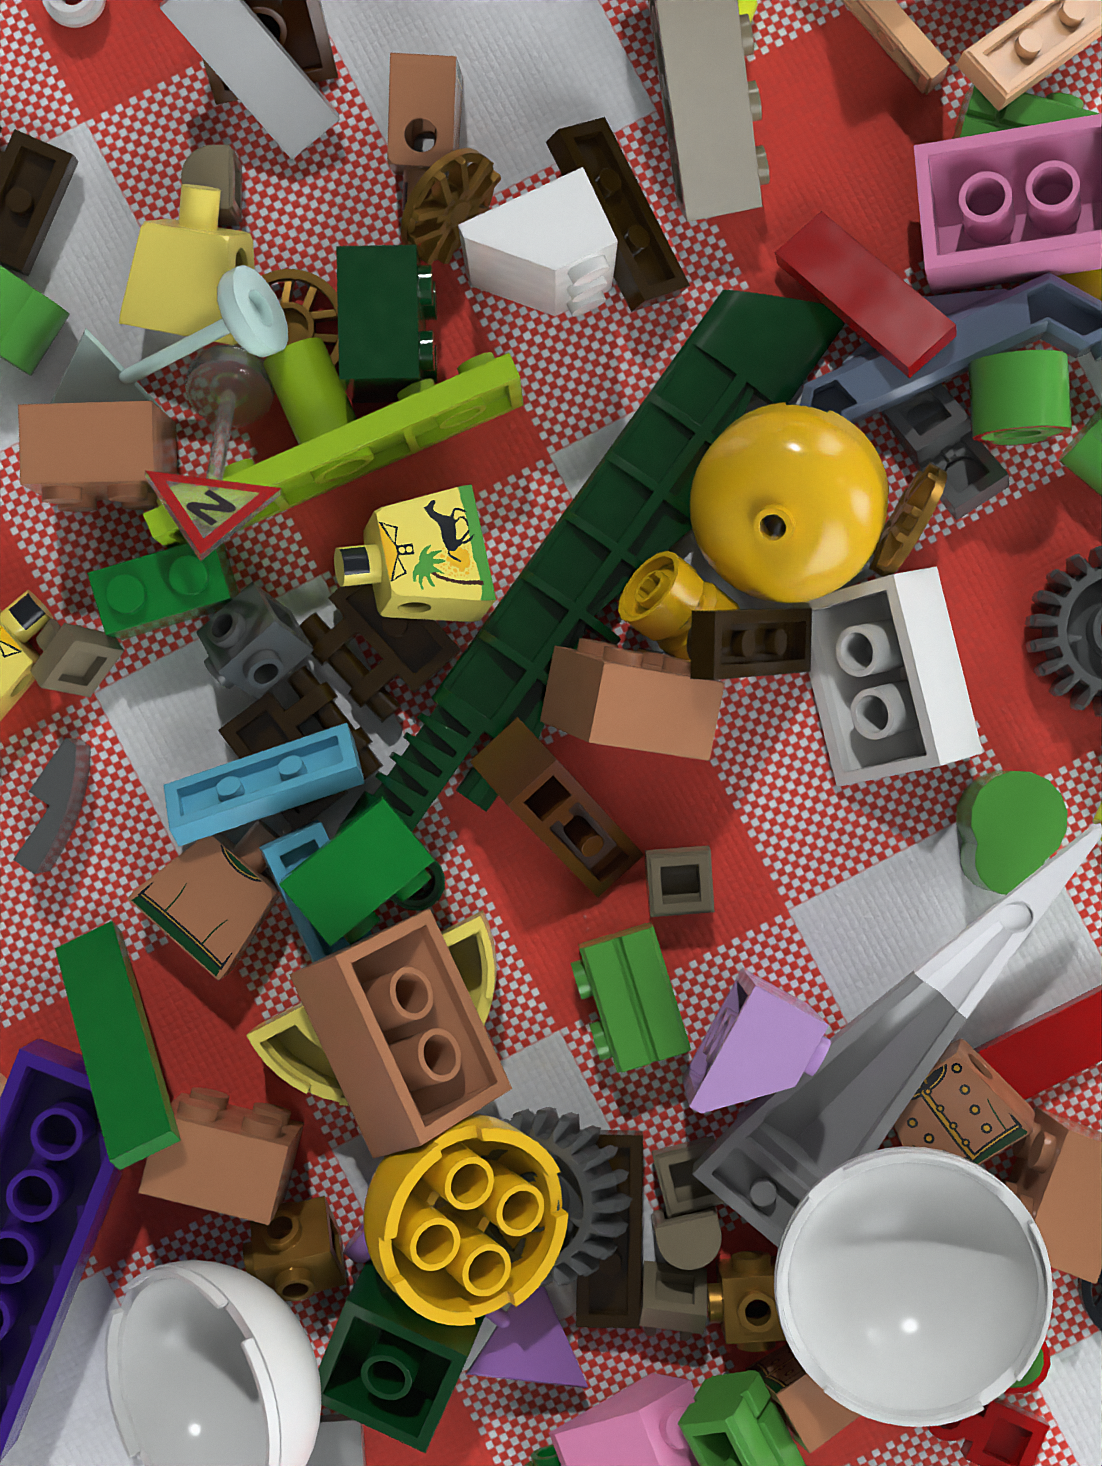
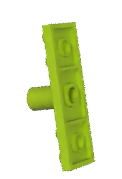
M321 338L303 339L291 343L285 349L266 358L263 365L298 446L257 464L254 463L253 459H244L234 462L217 472L218 480L281 488L222 538L523 406L520 375L510 353L497 358L494 357L492 352L477 355L465 361L457 368L459 375L436 385L433 379H425L411 384L397 394L399 401L357 419ZM192 485L172 490L203 538L259 494L210 486L194 490ZM209 489L236 507V510L230 513L200 509L218 521L212 526L186 508V505L190 502L219 505L220 503L204 494ZM162 495L156 500L157 508L143 513L152 537L169 549L192 542Z

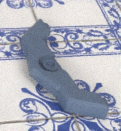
M1050 272L1009 291L1006 289L926 296L924 298L956 324L957 336L910 379L868 342L864 341L842 362L840 368L804 384L800 406L812 407L825 412L831 410L855 424L915 397L918 393L967 372L968 364L972 360L998 353L1013 352L1040 339L1074 358L1091 352L1094 360L1100 361L1102 360V301Z

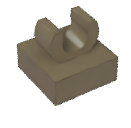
M49 619L36 637L37 644L44 652L30 671L40 688L91 697L122 655L124 649L116 638L106 636L105 632L84 628L76 624L64 623L60 627L55 619Z
M644 1260L641 1275L639 1326L644 1327L646 1335L655 1337L657 1328L680 1331V1340L688 1341L693 1333L704 1334L707 1320V1268L684 1270L669 1263Z

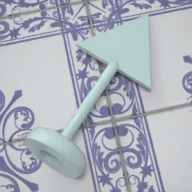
M246 265L237 266L223 274L217 286V302L222 319L126 369L85 328L50 404L153 401L163 410L137 382L138 380L230 333L239 345L253 355L267 357L285 349L289 340L288 325L284 311L276 294L255 269Z

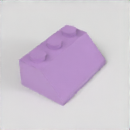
M742 968L682 1077L689 1107L702 1114L796 1087L803 1072L813 1076L821 1066L831 1044V1040L824 1037L829 1025L806 1002Z

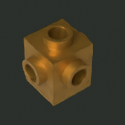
M325 1196L302 1202L282 1203L269 1225L250 1220L252 1241L243 1243V1259L246 1272L272 1288L284 1301H300L310 1297L315 1292L347 1284L341 1232Z
M742 1251L734 1253L729 1259H716L717 1283H707L708 1316L710 1323H720L726 1344H737V1348L743 1351L759 1352L773 1349L776 1346L775 1341H786L779 1322L774 1294V1271L777 1256H770L769 1253L764 1251ZM754 1300H763L768 1304V1307L746 1308Z

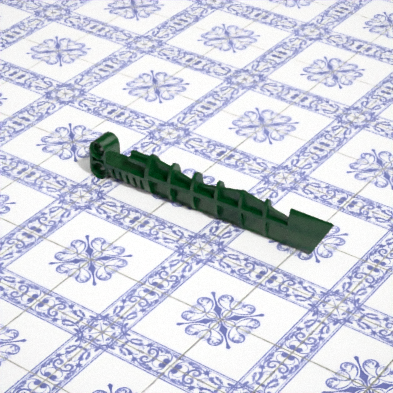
M722 290L433 694L431 699L437 704L434 711L429 717L423 713L418 715L417 718L424 725L416 736L406 732L403 738L410 743L401 756L395 752L390 754L389 757L396 762L388 775L378 771L375 777L382 782L374 794L367 791L363 792L343 822L340 823L336 834L382 796L410 830L413 831L482 733L489 736L492 741L518 717L539 739L545 723L540 722L554 646L577 649L579 638H582L585 629L607 643L617 645L620 642V637L594 616L624 590L633 573L646 560L657 553L667 551L692 528L690 520V492L697 467L704 454L729 425L745 414L753 394L769 405L786 402V405H788L846 324L822 303L744 291ZM473 766L456 789L457 792L486 812L498 797L494 789ZM434 858L435 861L428 866L433 872V883L427 892L419 896H410L403 902H400L395 894L389 899L397 905L412 911H422L432 907L441 898L445 889V875L439 862Z

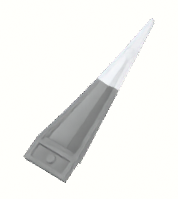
M1100 823L1091 825L831 1037L829 1050L821 1066L813 1076L803 1072L796 1087L758 1097L739 1112L737 1120L694 1163L692 1175L774 1245L779 1247L783 1231L792 1212L802 1197L817 1181L844 1162L862 1154L876 1151L977 1004L1102 837V825Z

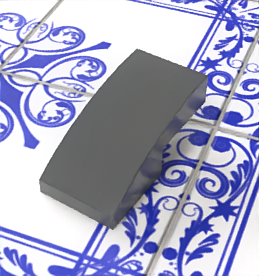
M942 383L881 412L888 426L918 471L923 472L927 465L931 463L947 472V481L940 501L956 521L1009 487V474L981 441H975L972 438L970 416Z
M65 738L29 790L30 793L50 806L13 859L33 874L51 871L63 852L81 811L87 789L91 746L81 739Z

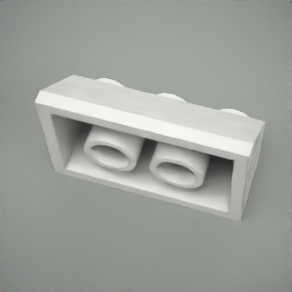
M583 167L458 224L466 275L472 287L552 316H557L569 310L573 317L585 314L606 301L604 293L612 289L618 241Z
M937 566L888 575L836 590L818 599L792 603L793 608H812L811 672H809L837 787L938 767L983 753Z

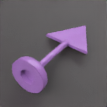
M363 1222L343 1251V1254L352 1261L361 1264L371 1260L365 1242ZM538 1287L517 1307L511 1303L507 1311L500 1308L485 1315L497 1326L465 1375L578 1388L588 1387L545 1287Z

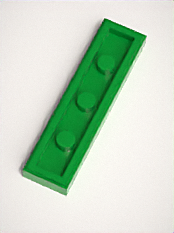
M110 921L55 948L108 1158L114 1166L121 1170L181 1141L124 937L118 926L113 921Z

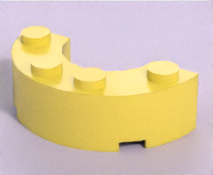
M482 910L441 931V934L483 1025H485L495 991L497 960L491 928ZM302 1002L258 1024L246 1035L265 1064L288 1084L305 1094L309 1092L324 1099L340 1102L339 1105L349 1106Z

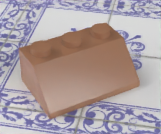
M430 908L343 947L289 974L373 1159L425 1144L512 1089Z

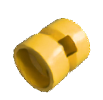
M664 551L646 560L633 573L621 594L618 611L622 620L642 635L650 638L652 641H657L659 648L665 653L674 655L675 658L690 660L687 653V636L691 628L692 611L740 608L736 601L716 585L701 579L696 569L676 553Z

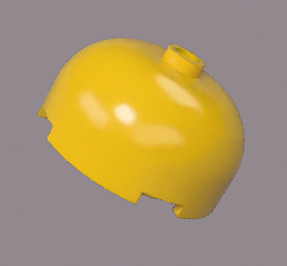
M786 402L770 404L748 412L735 420L722 432L704 454L697 467L690 492L692 530L696 542L709 565L722 579L739 591L761 600L777 603H798L818 599L834 592L852 580L873 554L882 536L887 518L888 479L884 465L873 444L860 429L843 416L831 410L825 412L807 406L786 405ZM770 514L779 516L772 519L765 525V516Z
M475 1113L421 1146L385 1155L371 1179L363 1213L365 1242L375 1269L392 1291L409 1307L423 1317L437 1323L456 1326L474 1325L475 1318L492 1313L509 1302L517 1307L547 1277L555 1264L564 1242L568 1212L562 1209L561 1186L557 1173L561 1172L546 1149L511 1124L498 1118ZM492 1150H508L498 1161L481 1158L482 1155H488ZM525 1172H534L538 1177L533 1176L536 1182H528L519 1175ZM510 1197L509 1203L505 1205V1202ZM558 1200H559V1204H560V1209H559V1211H557ZM490 1221L498 1227L500 1233L513 1249L521 1238H526L521 1259L511 1263L507 1251L484 1233ZM538 1224V1228L544 1227L543 1231L531 1232Z

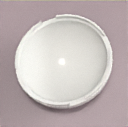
M902 1146L884 1148L852 1158L828 1172L802 1197L788 1220L778 1247L774 1271V1294L779 1322L789 1347L806 1373L824 1389L827 1395L849 1410L864 1417L898 1426L926 1427L952 1423L983 1411V1406L1003 1394L1016 1380L1020 1382L1038 1356L1045 1340L1053 1306V1282L1050 1261L1041 1233L1026 1207L1004 1183L978 1164L961 1156L938 1149Z
M186 1260L171 1262L153 1267L130 1280L125 1285L128 1291L121 1304V1308L110 1313L104 1349L105 1376L109 1402L117 1431L128 1457L131 1458L139 1454L145 1466H306L313 1451L320 1424L321 1382L317 1360L309 1337L288 1304L272 1288L249 1273L212 1261Z

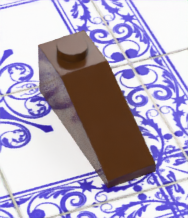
M518 717L469 761L510 809L597 897L644 856L638 847Z

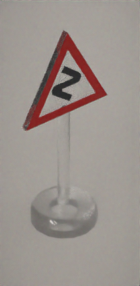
M216 345L201 351L190 362L186 374L185 389L187 400L196 413L215 424L206 478L145 470V478L200 562L281 495L282 489L223 481L231 428L243 427L259 421L269 411L275 395V390L263 365L265 360L236 345Z

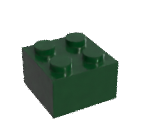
M416 244L336 246L339 380L351 402L399 401L397 394L411 384L425 379H433L434 383H438L437 344H434V332L426 331L425 320H437L436 281H433L432 265H421Z
M372 1260L366 1262L344 1304L318 1368L321 1382V1405L426 1453L473 1347L485 1315L475 1318L474 1325L464 1326L446 1325L427 1319L415 1312L392 1291L375 1269Z

